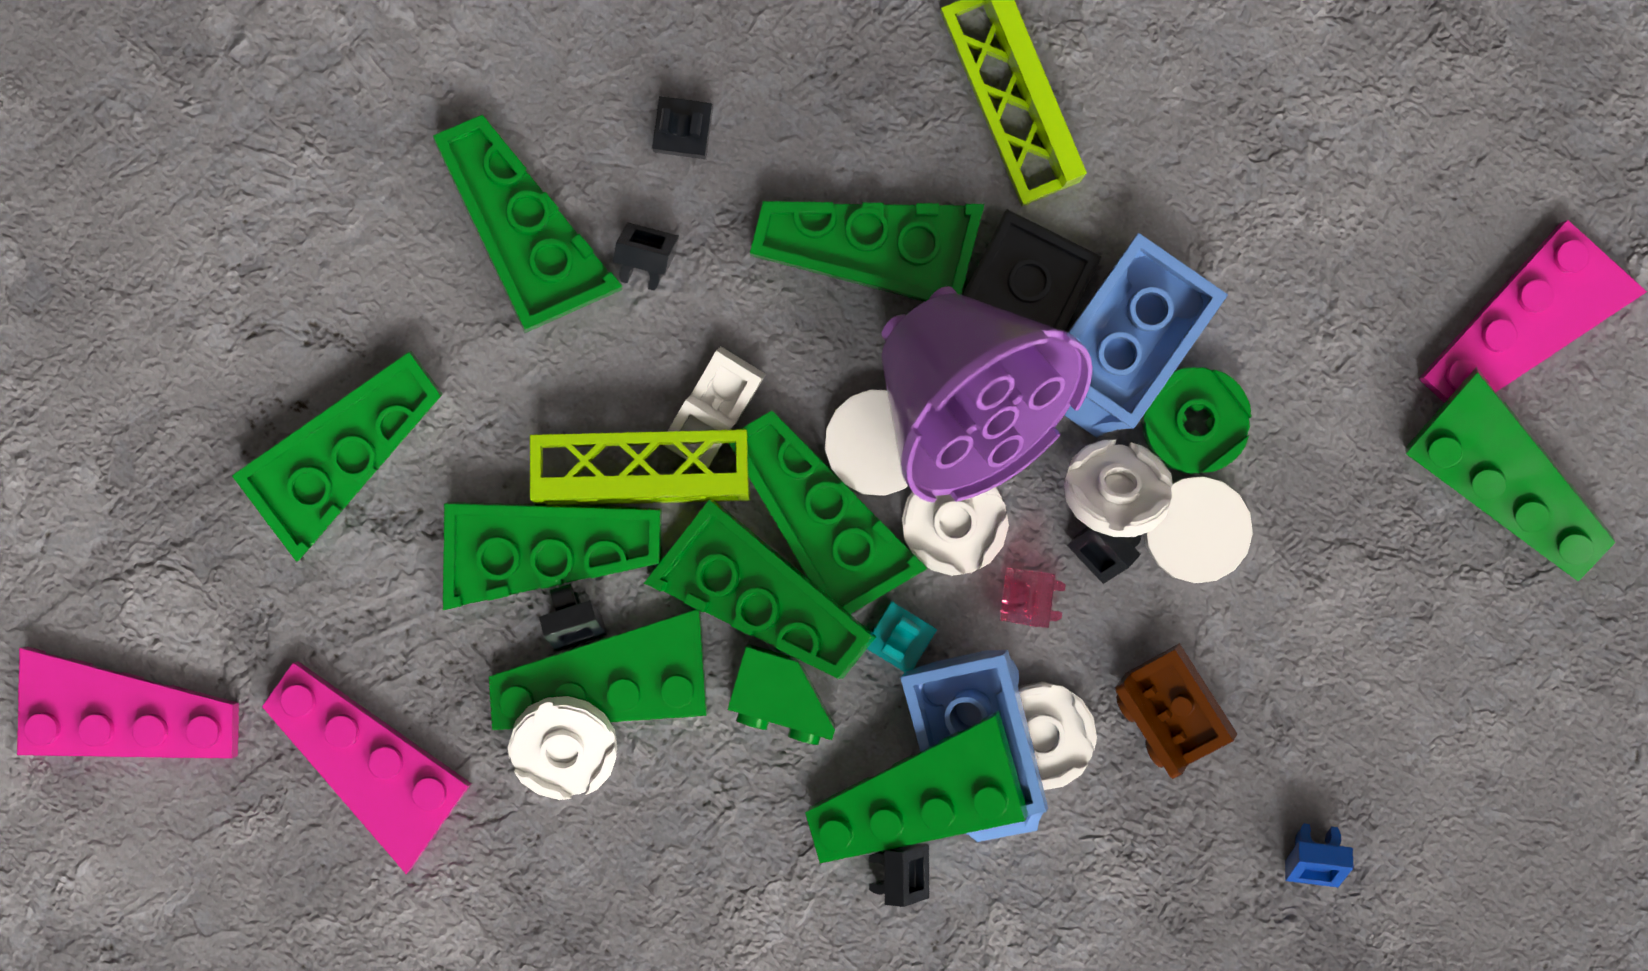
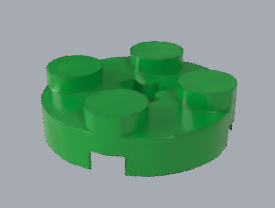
M1204 367L1183 368L1171 375L1141 418L1143 435L1151 452L1157 455L1167 467L1185 474L1214 472L1232 463L1246 447L1249 438L1247 434L1250 428L1251 406L1241 386L1226 373ZM1188 407H1191L1194 411L1204 408L1210 416L1204 421L1208 429L1205 434L1201 435L1197 430L1187 432L1183 424L1187 420L1184 412Z

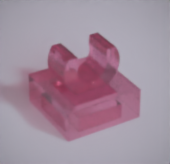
M1006 567L1000 621L1049 628L1050 621L1062 619V612L1051 610L1053 591H1065L1066 585L1059 580H1055L1056 574Z

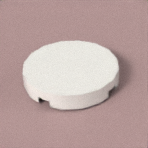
M871 389L851 396L835 410L826 428L825 452L831 470L846 486L865 495L885 496L905 489L908 485L904 481L901 472L887 390Z
M1101 440L1083 447L1072 458L1064 481L1066 502L1076 518L1092 530L1112 537H1136L1152 531L1166 517L1173 496L1171 490L1173 487L1172 476L1163 461L1144 446L1130 442L1128 447L1125 445H1115L1116 440Z
M1202 476L1179 479L1173 482L1171 489L1173 496L1166 517L1152 531L1144 533L1145 546L1156 564L1173 578L1191 583L1217 581L1233 572L1248 553L1253 535L1250 512L1241 496L1222 481Z
M996 487L978 496L958 502L950 494L935 496L937 499L934 503L927 502L916 496L913 491L906 499L901 518L903 536L910 551L930 570L951 576L972 573L991 563L1004 546L1009 527L1006 506Z
M1043 681L1021 685L1018 689L1043 788L1048 790L1063 787L1081 776L1088 766L1097 741L1094 718L1083 700L1064 686Z
M569 696L545 698L528 706L515 721L508 744L509 760L511 757V762L515 767L514 772L520 782L539 795L557 800L572 799L573 794H581L583 792L587 795L597 790L611 775L617 755L615 729L607 716L587 701Z

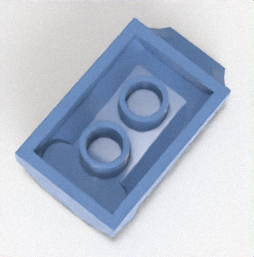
M1140 233L1136 234L1068 332L1076 337L1088 350L1092 360V378L1080 409L1075 411L1070 406L1064 416L1096 438L1115 430L1134 429L1228 294Z
M981 651L935 661L905 672L900 678L920 752L932 747L953 733L961 732L979 723L983 718L997 711L1000 712L1028 816L1023 822L965 834L976 842L1037 831L1041 816L1044 812H1047L1048 805L1018 689L1019 671L1015 662L1010 658L1009 651Z

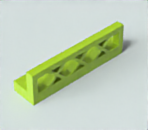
M959 0L942 7L940 13L1021 206L1080 183L1087 172L1015 0ZM984 6L992 25L985 43L964 35L956 17ZM994 34L1002 50L990 46ZM969 47L981 52L977 63H975ZM986 54L1007 62L1012 76L1005 92L984 84L979 71ZM1015 83L1022 99L1011 95ZM990 96L1001 100L997 113ZM1007 103L1028 111L1033 124L1026 141L1004 132L1000 118ZM1035 132L1043 148L1031 144ZM1010 145L1022 149L1017 161ZM1027 152L1047 159L1056 179L1029 190L1020 170Z
M747 429L530 435V500L536 505L708 502V500L716 502L750 501ZM736 443L737 473H713L699 458L713 444ZM683 444L702 445L692 453ZM648 445L639 455L630 447ZM659 445H674L688 458L673 474L659 475L645 462ZM606 446H620L634 459L618 476H604L591 463ZM566 447L580 460L564 477H543V448ZM575 447L593 448L583 456ZM693 465H695V466H697L704 474H685V473H686ZM641 466L650 475L631 474ZM585 467L595 475L577 477Z

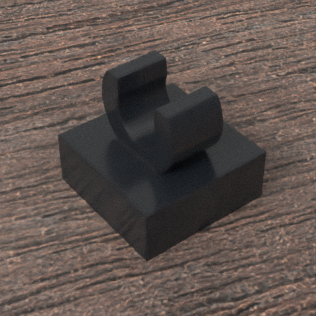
M659 96L652 145L653 152L706 160L713 104Z
M627 223L616 242L613 257L614 263L622 264L619 272L620 281L628 283L632 276L633 268L645 270L650 275L648 289L655 290L676 254L679 235Z
M1087 526L1067 546L1104 584L1128 569L1141 555L1135 548L1141 541V535L1128 537L1127 539L1125 537H1112L1094 531Z
M571 583L550 590L555 612L540 616L539 620L545 639L556 651L607 635L600 612L591 600L581 603L579 595L573 591Z
M917 843L869 855L870 863L884 865L885 880L869 883V890L875 894H885V905L905 907L929 898V844Z

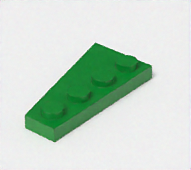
M695 609L489 676L492 730L513 729L515 721L528 706L545 698L569 696L591 703L602 711L610 722L706 716L707 699L701 611Z
M997 711L983 718L979 723L940 740L932 747L898 761L871 778L867 777L810 806L805 815L819 863H825L1023 822L1028 816V811L1001 715Z

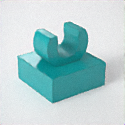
M890 601L872 631L877 637L867 649L903 672L914 669L937 629L893 601Z

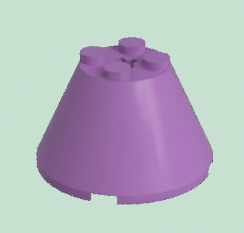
M949 286L938 289L931 295L929 300L914 308L907 315L901 314L893 317L882 330V337L886 341L882 351V365L902 476L913 493L927 502L934 503L937 499L935 496L949 494L956 502L966 500L1001 485L1024 470L1058 439L1061 434L1055 428L1070 406L1075 411L1080 409L1091 383V356L1076 337L960 295Z

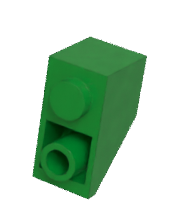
M747 644L727 709L738 713L736 721L762 730H767L769 722L790 728L788 737L812 745H819L821 737L832 740L835 724L800 660L786 654Z

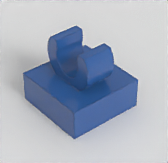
M1304 823L1296 834V846L1285 860V881L1339 887L1354 868L1353 848L1340 846L1341 833L1338 827L1332 826L1325 835L1326 844L1315 843L1310 836V824Z

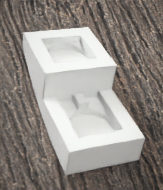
M719 347L693 392L683 403L668 431L733 430L766 374L725 348ZM724 443L713 444L699 458L708 469ZM702 444L683 445L694 453ZM663 445L684 459H688L674 445Z

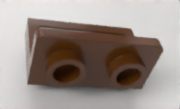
M1180 643L1126 672L1115 686L1117 704L1127 720L1137 724L1146 738L1145 745L1150 758L1158 767H1164L1172 779L1182 775L1187 766L1192 762L1233 742L1237 736V732Z

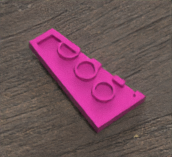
M1569 220L1561 222L1418 379L1445 403L1477 367L1488 380L1489 385L1497 392L1647 291Z
M28 646L19 648L17 755L229 759L238 756V702L174 685L167 686L145 680L144 677L93 666L92 663L73 658L66 659Z
M299 661L292 663L262 706L405 874L411 871L472 784Z

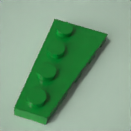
M483 115L433 135L434 143L524 333L622 290L623 286L612 272H609L593 253L594 250L580 233L577 234L560 213L558 206L537 185L526 171V167Z
M763 201L750 249V256L924 302L929 300L931 295L942 287H952L961 295L985 204L939 205V203H916V205H888L862 202V204H833V202Z
M410 351L240 469L232 477L295 561L298 562L443 394L413 352Z
M1477 367L1405 447L1406 454L1577 581L1616 543L1612 533L1573 485L1556 468L1552 459L1540 444L1535 442L1522 426L1518 417L1506 402L1501 400Z
M773 411L739 429H747L748 477L808 579L848 613L852 614L928 569ZM729 443L736 454V443Z
M708 500L644 582V584L658 591L665 592L701 612H706L730 624L735 629L750 636H755L775 646L776 649L837 679H843L877 637L714 500Z
M447 502L444 504L443 610L475 602L508 597L512 594L535 589L559 586L563 583L586 578H596L659 564L661 561L662 508Z

